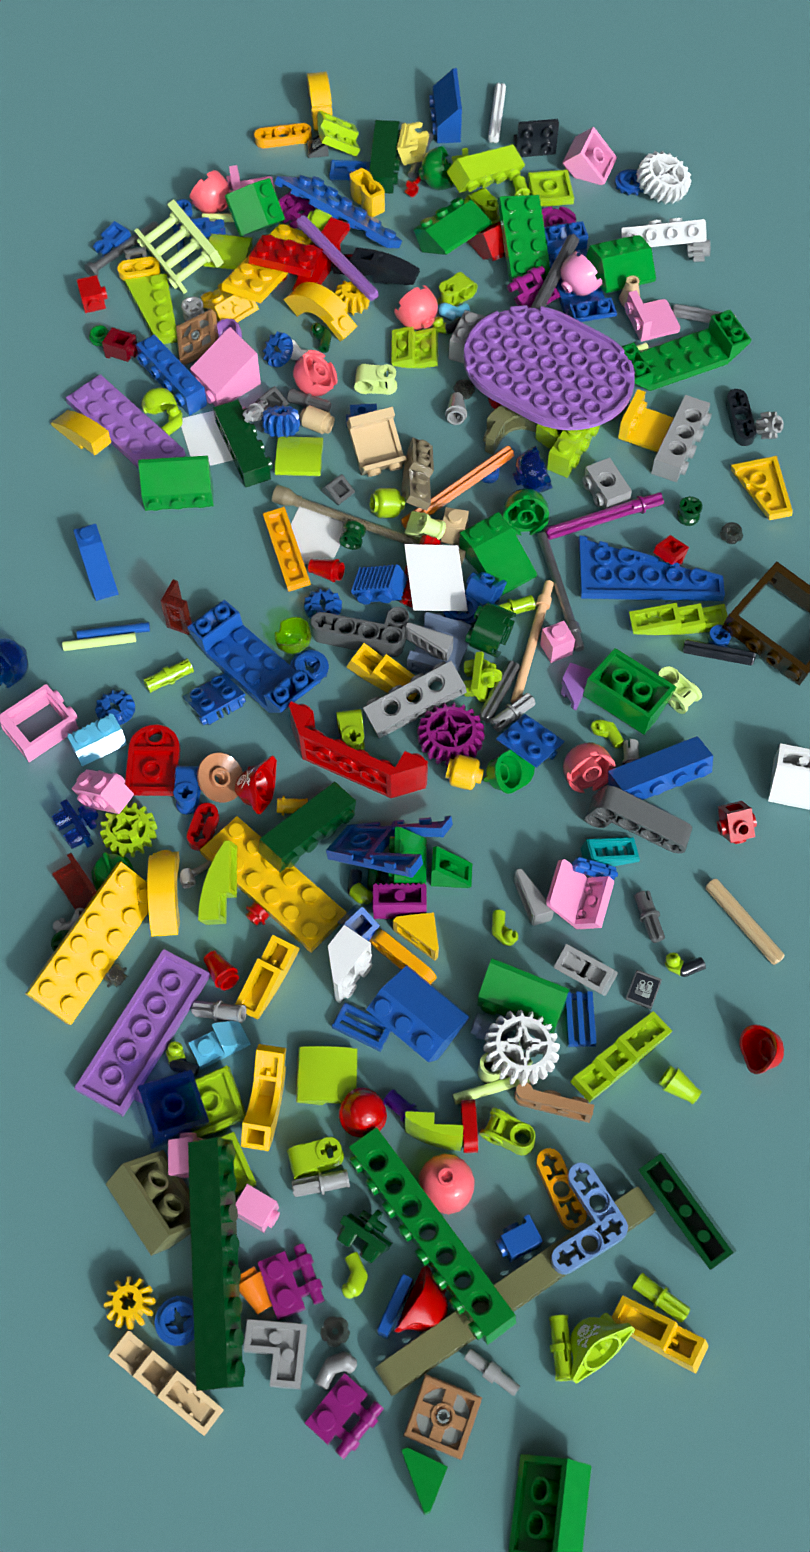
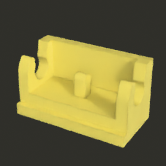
M421 122L402 123L397 150L403 165L421 162L426 154L429 140L428 131L420 133L415 131L416 128L422 127L423 123Z

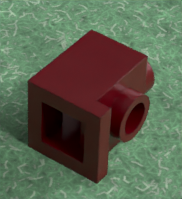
M112 327L102 342L105 357L108 359L114 357L129 362L131 357L136 358L138 354L135 334Z

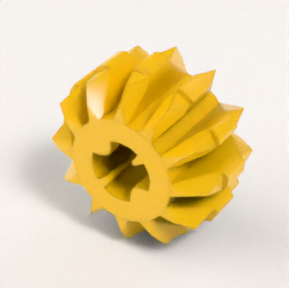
M343 280L342 285H337L335 294L348 306L345 309L346 313H352L354 316L356 312L362 314L363 310L368 309L370 300L351 281L346 282Z
M131 1276L126 1277L125 1286L119 1280L115 1281V1286L118 1290L116 1292L107 1290L106 1292L113 1299L104 1302L106 1309H112L106 1317L110 1321L116 1319L115 1326L117 1328H121L126 1322L127 1329L133 1330L134 1320L141 1326L145 1325L142 1315L145 1314L151 1317L153 1311L147 1308V1306L156 1303L154 1297H148L153 1291L151 1286L143 1287L144 1280L141 1278L137 1279L133 1284ZM133 1296L136 1304L133 1308L128 1306L129 1310H127L124 1301L127 1298L131 1300Z

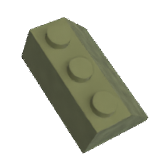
M164 1150L123 1163L106 1183V1186L151 1256L173 1247L191 1234L189 1188L182 1178L168 1175V1156Z

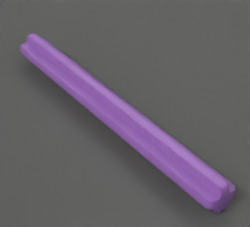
M302 215L296 220L297 226L318 248L323 249V253L370 301L379 296L378 290L306 216Z

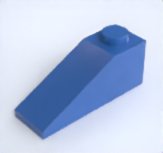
M96 523L74 529L73 531L95 600L98 601L119 595Z

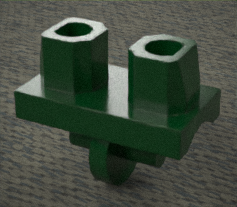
M379 1209L373 1215L365 1210L361 1212L359 1217L366 1221L367 1224L352 1213H349L347 1216L344 1215L339 1222L343 1226L339 1231L337 1240L345 1246L351 1247L359 1236L366 1242L359 1255L369 1263H373L382 1253L388 1251L393 1244L374 1230L375 1228L383 1234L388 1227L379 1221L383 1215V1212Z

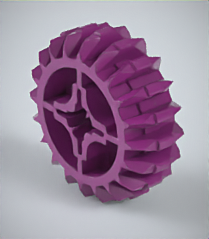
M444 702L441 709L434 705L433 711H426L425 718H421L420 726L417 729V735L419 736L418 744L421 745V751L427 753L429 760L436 758L437 765L445 761L447 767L450 759H454L458 754L475 758L477 751L482 749V742L485 737L484 725L480 723L479 715L474 716L473 709L466 711L464 704L460 708L456 707L455 702H453L451 707H447ZM467 738H469L467 742H465L464 744L458 746V744H459L460 742H463V741H465Z

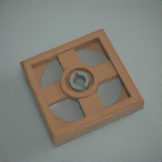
M212 309L176 326L179 361L183 365L200 358L219 338L216 313Z
M425 1374L403 1436L461 1460L483 1397Z

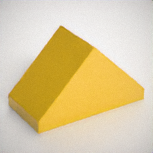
M434 912L397 916L393 920V931L436 961L439 946Z

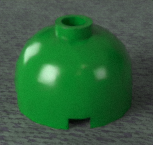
M443 145L428 151L423 157L422 168H419L421 180H426L428 186L435 190L453 188L454 184L447 173L452 165L445 158L449 155Z
M518 489L506 499L503 507V518L512 527L516 535H521V532L530 531V535H534L543 530L548 524V503L541 493L533 489Z

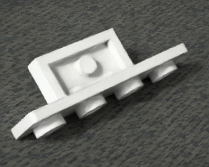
M682 218L669 219L670 223L661 224V220L649 221V225L622 228V238L640 234L650 247L705 242L706 220L682 222Z

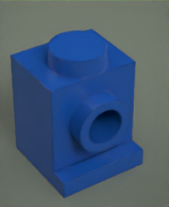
M473 572L467 579L466 584L468 587L465 594L483 605L487 602L496 604L501 598L507 581L501 580L498 582L489 573L481 572L476 574Z
M529 1214L523 1218L522 1225L515 1222L502 1230L504 1234L495 1240L500 1255L502 1257L507 1256L509 1262L540 1248L543 1243Z

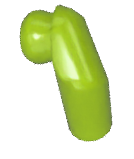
M175 405L168 407L169 422L161 427L169 436L183 424L182 411Z
M594 720L591 723V730L595 735L609 738L614 748L622 746L624 739L614 723L605 720Z
M494 910L492 913V935L503 945H513L519 937L517 931L514 930L512 932V929L505 926V911Z
M358 1252L345 1257L351 1274L347 1283L342 1285V1293L348 1299L359 1296L363 1292L368 1279Z

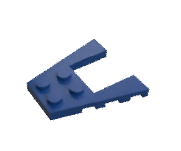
M445 816L444 821L432 822L431 817L419 818V823L405 824L404 820H395L390 826H381L380 822L347 825L326 849L327 857L329 860L413 877L423 865L421 854L382 853L390 844V837H395V827H402L422 837H444L453 825L452 817Z

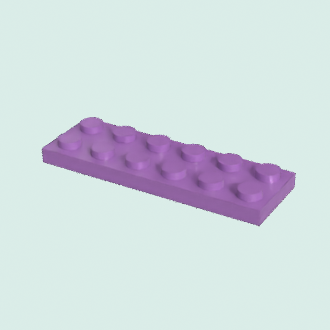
M101 374L66 397L67 404L76 412L91 418L107 429L111 444L138 469V460L185 456V450Z
M163 949L74 1089L123 1117L211 977L210 973Z

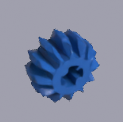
M284 405L268 407L263 412L262 417L264 433L269 434L271 437L278 436V438H287L288 435H295L299 431L300 426L298 410L293 409L291 406L285 407Z

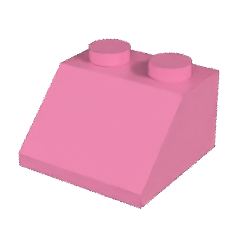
M592 127L575 136L563 164L574 178L603 185L612 170L617 156L596 129Z

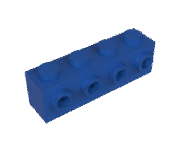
M155 334L136 344L138 351L136 357L140 365L163 388H167L173 394L176 403L189 416L207 406L205 387Z
M696 736L609 770L608 786L617 787L644 800L712 773L713 754L701 739Z

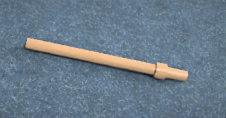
M550 580L544 582L542 593L537 598V610L511 703H514L523 695L546 610L550 608L552 601L550 596L554 583Z

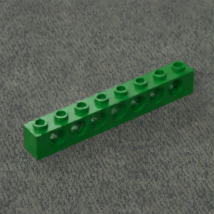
M376 1127L349 1146L352 1156L349 1162L358 1174L362 1171L366 1176L365 1184L372 1195L379 1194L384 1201L381 1206L390 1219L393 1217L397 1219L400 1224L398 1230L405 1241L409 1242L412 1240L417 1247L415 1254L424 1266L429 1264L435 1273L432 1277L441 1290L446 1288L451 1294L452 1298L449 1301L459 1315L464 1313L469 1319L470 1323L467 1326L477 1340L482 1338L489 1345L516 1324V1315L379 1129ZM376 1162L385 1163V1166L380 1170L371 1169V1166ZM392 1184L402 1186L396 1193L387 1191L388 1187ZM408 1207L419 1209L413 1216L404 1214L405 1209ZM425 1230H433L436 1233L433 1238L428 1240L420 1237L421 1233ZM443 1253H449L453 1256L449 1263L444 1264L437 1260ZM460 1277H467L471 1280V1283L465 1288H459L455 1285L456 1280ZM479 1301L486 1302L489 1308L483 1313L475 1312L473 1310L475 1303Z

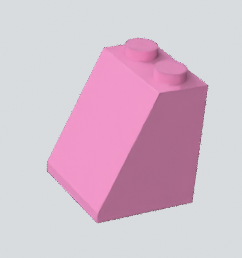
M231 327L190 368L192 375L205 387L207 402L209 404L212 403L215 407L232 402L261 384L257 353Z

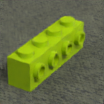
M512 144L457 158L447 173L459 193L464 191L472 192L476 188H486L493 183L500 184L508 179L512 181L515 177L520 176V171L525 166V163Z
M600 425L582 430H563L549 452L547 470L568 478L573 468L578 466L583 452L587 451L592 437L597 435Z

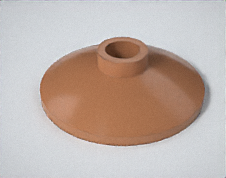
M213 753L205 757L199 764L197 780L200 789L209 799L219 803H226L238 797L235 792V783L243 771L233 757L225 753ZM215 776L218 777L219 784L216 782Z

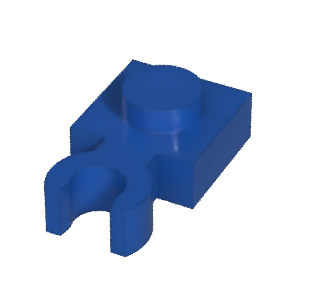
M114 221L101 234L103 240L97 241L93 247L96 253L101 252L102 256H105L113 247L116 248L126 241L131 234L128 229Z

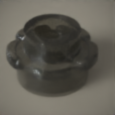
M460 379L454 385L453 390L454 392L461 393L463 399L466 400L472 397L475 387L470 380Z
M729 522L721 529L720 537L728 544H736L737 541H741L743 538L742 528L735 522Z
M119 963L114 965L103 977V980L108 983L107 987L110 988L114 985L118 988L128 977L125 974L127 968H123Z
M331 1316L327 1318L320 1330L322 1340L327 1341V1344L331 1347H339L341 1343L347 1342L350 1336L348 1322L342 1317L336 1318ZM333 1329H337L338 1333L333 1334Z

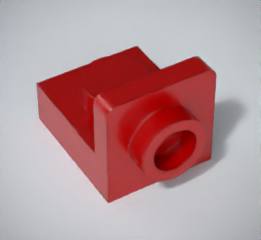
M669 535L656 545L653 553L671 565L674 563H680L681 565L689 547Z

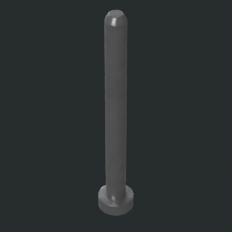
M152 222L140 230V232L145 237L159 224ZM134 234L95 263H87L85 265L87 274L89 276L98 275L100 269L123 254L124 250H129L138 243L136 240L139 239L138 235Z

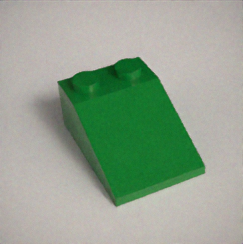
M499 512L460 532L459 549L466 551L465 557L478 573L483 572L493 575L498 582L501 580L507 581L501 596L537 577V572L515 532Z

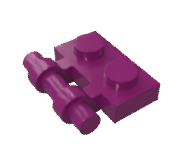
M291 191L278 200L285 217L282 223L285 224L291 220L292 222L289 226L295 229L299 228L296 222L298 218L302 215L308 218L310 211L314 212L317 209L308 203L309 199L296 197L291 194Z
M542 266L531 268L527 271V274L522 277L517 276L507 285V290L510 293L515 290L520 293V295L514 298L517 306L527 305L528 308H531L544 283L541 275L545 274V269ZM529 282H533L535 285L531 289H528L526 285ZM556 287L547 305L560 297Z
M304 1243L294 1247L297 1258L291 1262L288 1261L285 1251L257 1262L278 1321L306 1310L302 1300L303 1297L310 1295L314 1305L325 1301L321 1291L323 1289L322 1282L316 1277L312 1266L314 1260L311 1253L308 1254ZM298 1270L302 1271L306 1282L301 1287L297 1286L293 1272Z
M344 1373L306 1420L305 1425L327 1445L330 1444L335 1436L339 1437L342 1442L335 1452L344 1460L351 1450L355 1451L360 1445L358 1441L369 1427L373 1429L378 1422L376 1418L384 1408L374 1401L366 1410L361 1403L368 1394ZM355 1413L360 1420L348 1433L343 1426Z

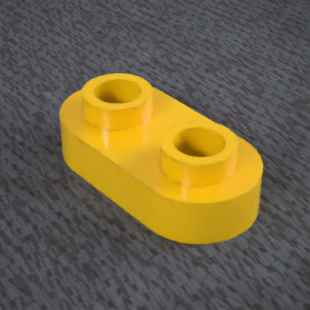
M154 257L124 260L117 267L119 277L124 281L126 279L159 275L161 272L160 263Z

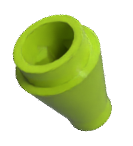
M670 1065L658 1082L663 1087V1091L684 1099L692 1105L702 1093L679 1067L675 1069Z

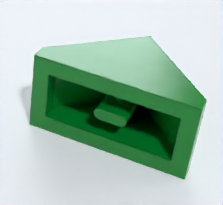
M438 846L433 847L431 886L472 887L473 863Z
M407 1447L401 1450L423 1513L427 1515L432 1510L448 1466Z

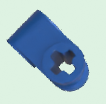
M176 766L173 792L177 810L181 814H193L199 806L201 794L197 780L199 766Z

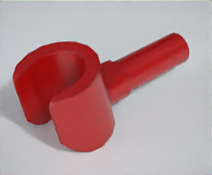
M420 175L413 182L410 180L406 182V187L408 188L405 190V193L410 197L416 196L419 191L417 185L422 181Z

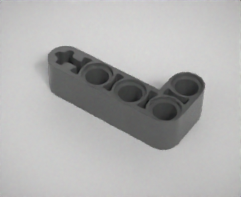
M393 607L387 614L385 624L319 612L311 619L312 636L318 643L356 651L365 643L381 656L387 654L390 657H397L402 654L405 646L406 625L409 623V613L403 607Z
M605 786L593 795L585 816V821L593 827L605 828L610 823H613L673 853H684L686 851L692 832V826L686 821L614 786Z

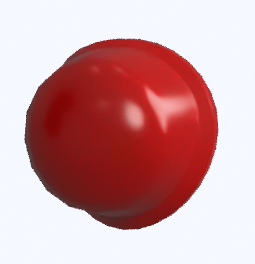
M750 1025L741 1033L740 1049L746 1066L751 1073L762 1074L769 1069L777 1067L782 1062L784 1045L777 1033L762 1025Z
M368 1088L353 1089L341 1103L339 1109L340 1124L351 1136L362 1138L376 1127L381 1131L386 1123L387 1111L384 1102L374 1091Z

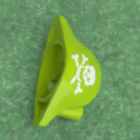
M608 1313L602 1314L600 1318L589 1317L579 1322L573 1329L570 1337L573 1355L571 1379L577 1384L611 1360L635 1331L630 1323L617 1324Z

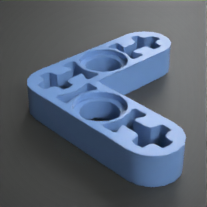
M577 1163L571 1167L568 1173V1183L594 1224L554 1249L551 1256V1264L553 1269L560 1274L572 1273L624 1239L628 1231L626 1219L594 1170L585 1163ZM576 1171H579V1173L581 1174L586 1173L588 1175L585 1181L589 1188H591L593 1184L596 1186V1188L591 1189L585 1196L582 1194V1192H585L586 1187L583 1184V1182H576L574 1180L577 1175ZM593 1195L602 1196L605 1200V1208L600 1211L594 1210L589 1204L590 1197ZM610 1221L614 1225L619 1223L621 1226L618 1230L619 1235L611 1232L604 1238L608 1242L604 1244L600 1233L608 1229ZM585 1236L594 1237L598 1243L597 1249L593 1252L585 1251L582 1248L581 1239ZM574 1243L577 1252L583 1259L579 1260L577 1254L570 1259V1266L567 1267L565 1263L559 1265L557 1262L560 1258L559 1253L562 1252L564 1255L570 1254L574 1250L571 1244Z

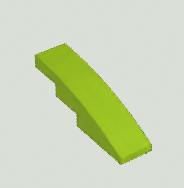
M671 603L629 612L633 634L683 635L710 632L712 627L723 625L728 617L725 604L702 608L701 603L678 607L677 603Z
M654 1011L622 1034L613 1045L598 1055L590 1065L575 1075L571 1083L590 1103L672 1033V1030Z

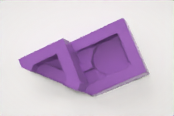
M570 663L562 678L561 694L563 697H568L572 702L571 708L577 710L583 698L587 679L593 673V670Z

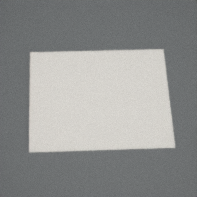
M214 411L183 418L181 428L190 456L208 455L210 466L233 460L216 425Z
M302 507L298 508L291 527L304 564H309L311 559L335 558L340 547V535L344 533L342 530L344 522L313 512L312 510L310 511Z
M404 544L413 610L468 611L458 546Z

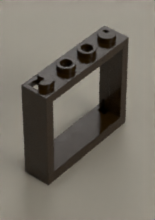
M776 561L732 610L722 628L730 633V636L735 637L746 645L750 651L762 657L770 666L775 667L788 679L790 678L800 686L810 674V661L805 665L740 616L768 583L810 613V585Z

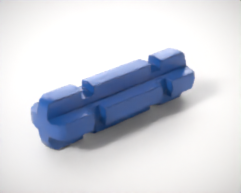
M576 857L571 863L573 871L592 877L609 876L613 880L615 877H618L616 867L582 857Z

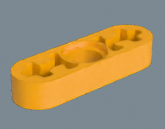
M306 123L259 128L254 133L255 144L259 148L304 144L312 139V129ZM281 134L288 135L286 137H279Z
M378 929L369 940L376 950L401 970L408 965L430 984L437 979L436 974L431 968L384 930Z
M552 1148L542 1150L538 1154L536 1168L562 1226L567 1230L573 1231L586 1222L587 1212L569 1186V1172L561 1154ZM545 1156H548L550 1160H556L553 1168L557 1176L553 1177L550 1181L547 1177L552 1176L549 1166L542 1165L545 1161ZM557 1182L566 1183L569 1187V1194L565 1197L557 1196L553 1191V1185ZM574 1198L575 1202H571L570 1206L574 1213H580L577 1220L578 1223H574L573 1220H567L566 1217L569 1214L568 1207L564 1205L561 1208L559 1204L567 1203Z

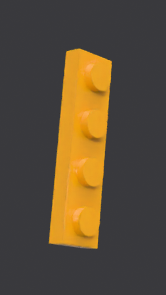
M285 506L263 513L288 592L311 585Z

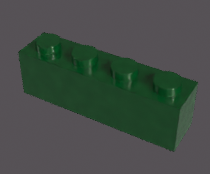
M375 120L369 172L373 180L382 185L384 193L393 194L394 185H398V172L396 171L400 170V158H397L400 157L397 150L401 131L399 130V121Z
M239 400L213 407L216 425L245 488L271 480L270 470L273 469L270 457H265L264 455L265 448L262 440H257L256 438L257 431L255 425L244 421L243 412L247 410L246 407L242 408Z
M333 782L261 837L258 853L279 872L287 867H293L298 862L299 857L306 852H312L317 847L318 842L325 837H331L341 824H347L355 816L356 800L339 784Z
M660 1153L638 1169L709 1270H712L737 1252L666 1153Z

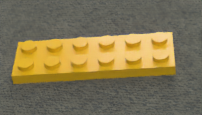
M279 224L269 234L279 239L293 240L296 243L314 245L302 230L292 228L286 224ZM248 256L222 282V291L262 303L288 273L249 264Z
M236 816L200 849L201 855L208 861L213 862L224 841L230 840L237 846V887L251 900L258 903L270 917L312 953L339 926L337 922L347 912L295 866L287 867L281 872L277 871L258 853L261 836Z
M118 862L25 994L67 1025H72L149 913L147 881L122 862Z

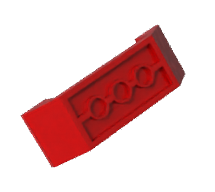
M290 702L289 711L292 731L303 760L391 799L426 788L428 761L423 756L404 751L398 764L394 767L387 760H378L364 750L353 749L339 739L333 740L326 737L322 732L315 729L314 711L305 704Z

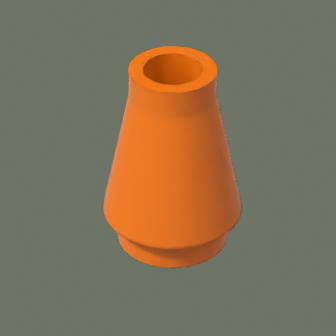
M255 1266L242 1273L239 1282L240 1294L258 1315L272 1306L261 1271L258 1272Z

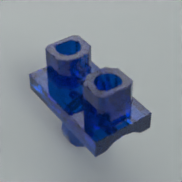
M67 799L60 802L62 809L51 817L59 831L71 824L73 825L74 829L63 834L70 848L73 849L83 843L87 848L94 845L90 838V833L85 826H89L91 830L97 827L95 820L98 818V812L94 808L86 809L85 806H80L78 808L80 814L77 815Z

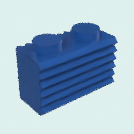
M397 564L391 566L384 565L383 567L371 566V568L359 567L351 593L359 603L365 605L371 602L381 601L383 603H390L391 601L402 600L401 596H403L404 588H406L405 585L407 584L408 577Z

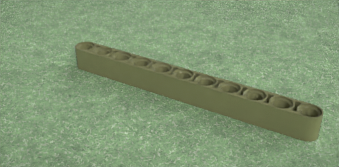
M639 1186L614 1202L628 1224L627 1233L656 1212ZM591 1219L578 1226L494 1285L513 1312L568 1275L560 1274L553 1269L551 1264L553 1251L560 1244L594 1224ZM610 1221L608 1229L600 1233L604 1244L608 1243L604 1238L611 1232L619 1235L618 1230L621 1227L619 1223L614 1225ZM585 1236L581 1239V1245L585 1251L593 1252L597 1249L598 1243L594 1237ZM574 1243L571 1244L574 1248L573 1252L568 1255H564L562 1252L559 1253L560 1258L557 1261L559 1265L565 1263L567 1267L570 1266V1259L577 1254L579 1260L583 1259L577 1252ZM479 1301L473 1306V1310L478 1313H483L489 1308V1305L483 1301ZM455 1311L375 1368L391 1396L405 1389L476 1339L467 1326L470 1321L464 1313L459 1315Z

